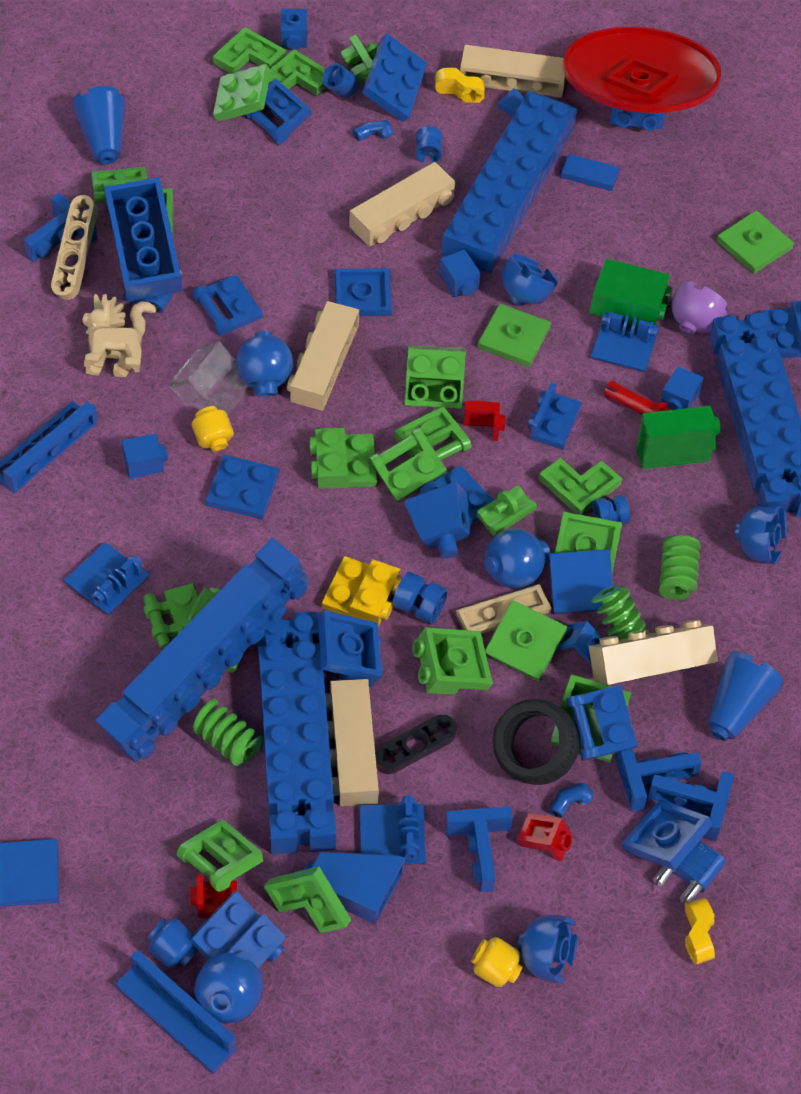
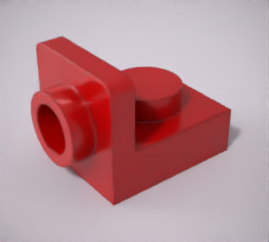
M528 813L517 841L521 847L549 851L554 860L562 862L566 851L571 847L572 834L562 818Z

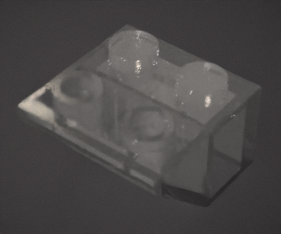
M220 341L200 345L168 384L184 403L198 410L209 406H216L217 409L224 410L227 416H229L251 388L240 378L236 368V360Z

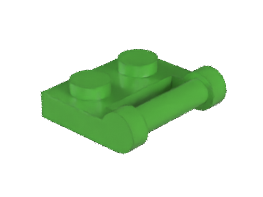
M444 406L395 430L394 437L398 442L412 435L411 431L417 427L421 428L431 446L452 437L455 441L435 451L440 460L459 451L465 452L472 447L468 436ZM419 445L406 451L410 458L422 452Z
M420 427L411 431L412 435L380 455L376 453L369 457L373 467L397 503L421 489L426 483L434 481L447 472V469ZM419 445L422 452L390 472L387 470L385 464L414 446Z
M223 819L181 844L177 850V856L183 862L191 863L210 880V885L218 892L226 890L232 880L263 862L262 852ZM206 850L224 867L218 870L201 856L199 852Z

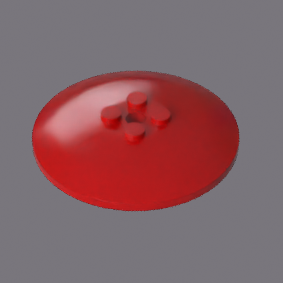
M613 27L588 33L575 40L567 48L563 60V71L567 80L580 93L601 104L634 112L665 113L697 106L715 94L721 80L719 62L705 47L682 35L655 28Z

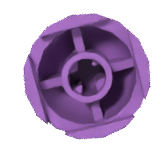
M683 282L679 285L672 300V314L677 323L680 324L679 328L690 335L711 332L713 319L727 316L729 309H725L728 305L727 302L710 288L704 286L702 290L693 288L696 283Z

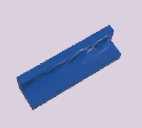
M74 401L70 402L0 461V472L5 467L10 466L3 474L0 473V483L15 494L98 423L96 407L89 401L82 406H79ZM72 411H74L73 414H71L66 420H64V418H65L67 415H69Z
M137 950L131 956L132 968L115 983L116 988L208 1071L214 1074L237 1051L236 1037Z

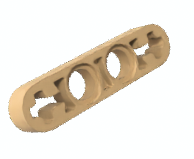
M87 195L75 197L70 204L51 282L53 292L63 300H71L78 295L97 219L98 207ZM85 204H87L89 209L84 210L83 214H81L79 209H83ZM84 229V236L80 240L74 241L71 239V235L75 230ZM78 255V261L74 266L68 267L65 265L68 256ZM68 281L71 286L66 287L63 291L60 287L65 286Z

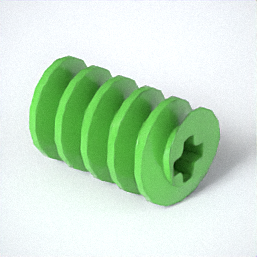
M670 535L663 540L659 592L665 599L684 601L698 587L696 581L699 576L697 570L699 569L698 560L700 558L699 550L701 544L699 540L690 536Z
M622 585L609 587L591 599L592 603L602 602L603 604L596 610L598 614H608L602 620L603 625L613 624L607 631V634H618V640L628 638L627 633L634 631H646V634H650L649 630L644 629L646 626L644 620L639 619L641 614L639 609L634 608L635 601L629 597V589L622 587Z
M212 699L198 713L193 725V731L196 735L203 736V740L206 743L212 744L216 751H221L222 756L230 759L234 766H241L257 754L262 745L263 737L259 736L253 740L256 733L255 730L249 728L244 732L246 722L239 721L236 723L237 715L235 713H231L226 717L228 708L226 706L218 708L219 701Z

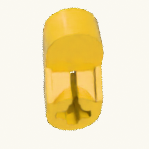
M442 68L436 72L435 88L438 93L455 94L463 102L480 103L484 99L485 85L482 79L465 76L457 68Z
M704 897L687 902L685 904V913L692 929L685 938V946L693 964L697 965L715 958L713 943L708 934L710 927L714 926L715 915L709 902Z

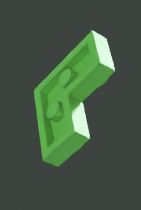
M244 27L213 56V64L230 74L238 72L248 61L258 66L266 64L270 69L286 56V50Z
M295 49L270 68L269 84L275 78L288 89L297 83L316 96L326 88L323 83V74L326 69Z
M561 458L539 473V481L574 513L579 515L592 508L595 499L605 498L621 486L622 478L602 460L581 476Z
M319 866L270 878L264 885L265 890L280 913L305 907L320 933L346 928L351 921L350 916Z

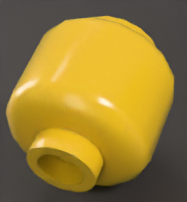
M209 406L199 410L191 424L199 446L211 448L213 452L226 448L228 446L227 442L234 435L227 413L222 409H217L216 406Z
M493 937L489 941L483 939L471 959V962L474 964V973L497 988L505 985L507 981L513 984L523 968L522 965L518 964L520 960L519 950L498 937Z

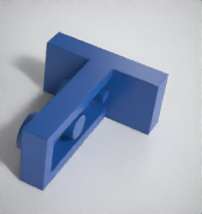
M60 193L51 198L52 212L55 218L24 239L26 257L32 262L40 257L48 256L52 249L62 241L71 202ZM96 223L91 243L98 239ZM84 229L75 230L71 237L76 233L82 238L84 236Z
M633 748L615 754L631 812L644 810L647 799L644 786L652 784L654 774L671 776L677 780L698 777L702 764L698 752L691 754L679 752L671 757L662 759L652 757L644 759L640 763L636 761Z
M722 771L716 792L710 791L702 785H690L679 782L671 776L654 774L648 799L655 801L661 799L709 816L712 826L704 835V839L716 842L735 774Z
M511 806L447 811L445 827L447 836L467 834L469 853H475L476 863H472V878L474 883L479 882L481 893L494 892L496 880L489 832L511 830L513 818Z

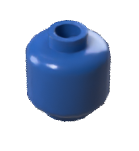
M163 918L147 937V940L150 942L148 951L167 968H174L178 963L185 967L197 952L189 940L194 932L176 918L168 921Z

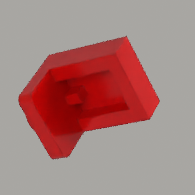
M465 401L464 425L492 427V441H498L499 431H505V414H500V402Z
M197 875V886H190L191 906H197L198 918H209L232 892L237 891V881H231L226 890L218 892L210 885V882H204L203 875Z

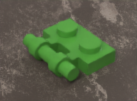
M146 167L92 172L95 203L106 202L107 205L104 189L106 186L147 179Z
M193 583L164 591L166 601L162 603L156 600L153 593L146 594L143 597L145 615L151 620L153 626L151 629L153 639L156 642L158 641L161 650L171 642L170 638L177 636L187 624L197 599ZM170 614L173 624H165L162 615Z

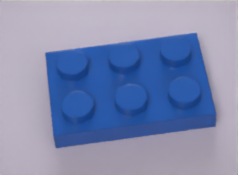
M386 33L380 39L362 93L397 119L406 121L410 118L427 62Z

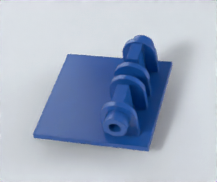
M610 311V313L604 312L602 325L591 358L646 372L659 326L654 325L652 321L650 323L642 320L636 326L638 320L636 317L633 324H628L629 315H626L625 322H622L623 315L615 314L613 311Z
M104 542L64 580V583L104 613L110 615L150 574L140 568L142 561L138 556L125 557L108 543Z
M407 795L402 797V801L399 804L360 805L361 854L398 855L405 858V864H426L424 804H418L413 796Z

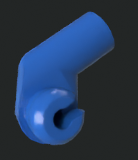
M387 120L369 121L355 128L353 135L358 141H361L379 132L380 137L385 139L393 135L394 130L390 126L392 124Z
M581 782L563 788L557 794L548 809V813L562 818L572 802L578 800L581 805L590 803L593 799V791L588 789L589 786Z

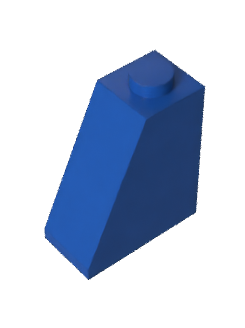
M320 852L315 862L310 861L305 870L319 866L345 910L376 924L404 872L405 858L398 855Z

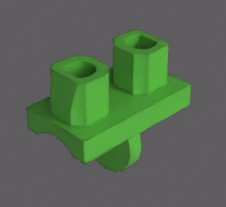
M355 34L349 38L352 45L341 51V54L348 67L359 61L362 62L351 69L352 73L358 78L359 84L367 80L379 43L369 42L367 50H365Z
M517 485L509 491L503 490L498 493L497 499L477 511V517L485 525V528L493 536H496L535 511L537 504L530 500L522 488Z

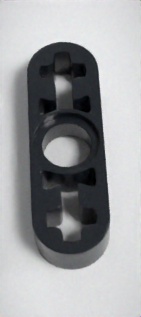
M437 715L380 745L375 751L376 768L384 774H394L450 744L456 736V722L448 715ZM438 725L442 728L448 727L446 735L442 732L436 733ZM433 735V743L430 742L429 736ZM412 739H419L425 746L419 751H413L407 747V742ZM398 746H401V749H402V752H401V753H399V747H398ZM384 754H387L389 757L396 755L394 763L391 764L388 760L383 762Z

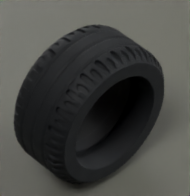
M528 699L512 705L497 721L498 723L495 726L493 735V750L501 768L511 777L532 785H544L557 781L568 773L574 765L579 753V735L575 722L562 708L545 700ZM536 716H546L554 721L559 732L557 752L547 764L534 769L526 768L519 763L514 753L516 732L528 719Z

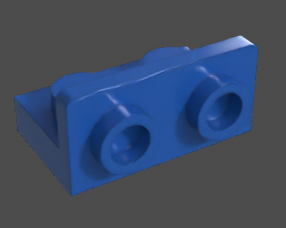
M551 382L547 392L542 390L537 403V407L540 408L537 413L532 412L528 428L532 429L531 440L563 450L582 407V402L556 394L557 384Z

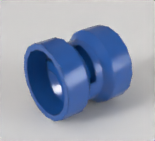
M340 64L330 65L323 74L324 85L341 97L348 98L352 96L358 88L359 82L356 75Z
M434 126L420 128L416 132V158L420 162H425V156H431V162H438L442 158V132Z
M624 495L614 496L612 500L601 498L593 501V514L595 518L621 522L622 525L629 523V506Z

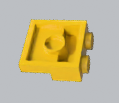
M344 556L322 601V608L334 613L376 622L379 627L381 620H387L392 611L393 604L390 601L402 580L400 578L401 569L374 559L369 565Z

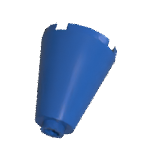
M114 87L88 88L89 93L82 96L81 92L76 94L72 100L73 111L93 158L103 165L113 164L121 155L126 106L125 95L123 93L122 95L119 94L118 89Z
M733 651L727 657L707 722L711 729L710 733L722 741H726L727 738L735 739L780 692L784 680L775 669L765 662L761 666L751 662L754 656L747 653Z

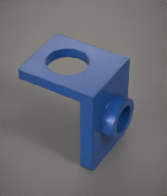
M588 621L565 625L567 626V631L563 639L569 633L573 632V634L565 642L562 639L556 651L574 648L592 666L589 646L600 644L599 639L603 637Z

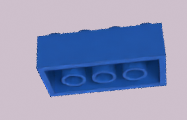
M160 177L104 187L127 302L183 291L180 268Z

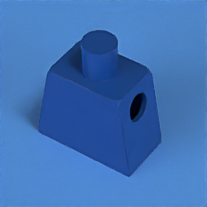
M453 482L405 500L407 510L422 542L430 549L439 548L441 558L456 556L458 554L456 541L466 538L470 534L466 490L457 482Z

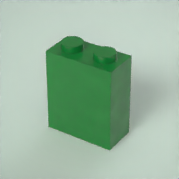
M606 258L593 293L590 314L603 317L604 312L610 313V311H613L615 314L623 315L622 322H625L626 315H629L628 324H633L636 317L638 318L636 326H638L640 320L650 323L652 321L656 325L658 319L663 320L667 304L663 302L669 303L673 287L668 286L670 274Z
M711 406L642 413L636 442V449L642 469L709 462L712 451L716 450V434L720 433V421L718 417H714Z

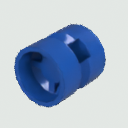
M408 571L398 585L392 604L393 607L408 614L414 611L416 618L433 624L445 605L448 589L434 582L426 584L425 578Z

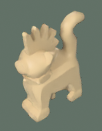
M94 294V310L91 313H85L82 319L83 324L88 327L86 333L89 335L90 353L85 355L84 360L86 374L99 376L105 358L119 360L118 363L114 364V377H126L131 368L135 372H140L142 337L145 333L146 325L142 313H155L156 308L148 301L138 302L132 306L130 313L133 327L117 328L125 325V312H121L123 304L121 303L115 307L116 297H113L110 301L107 300L106 294L103 295L100 302L98 295Z

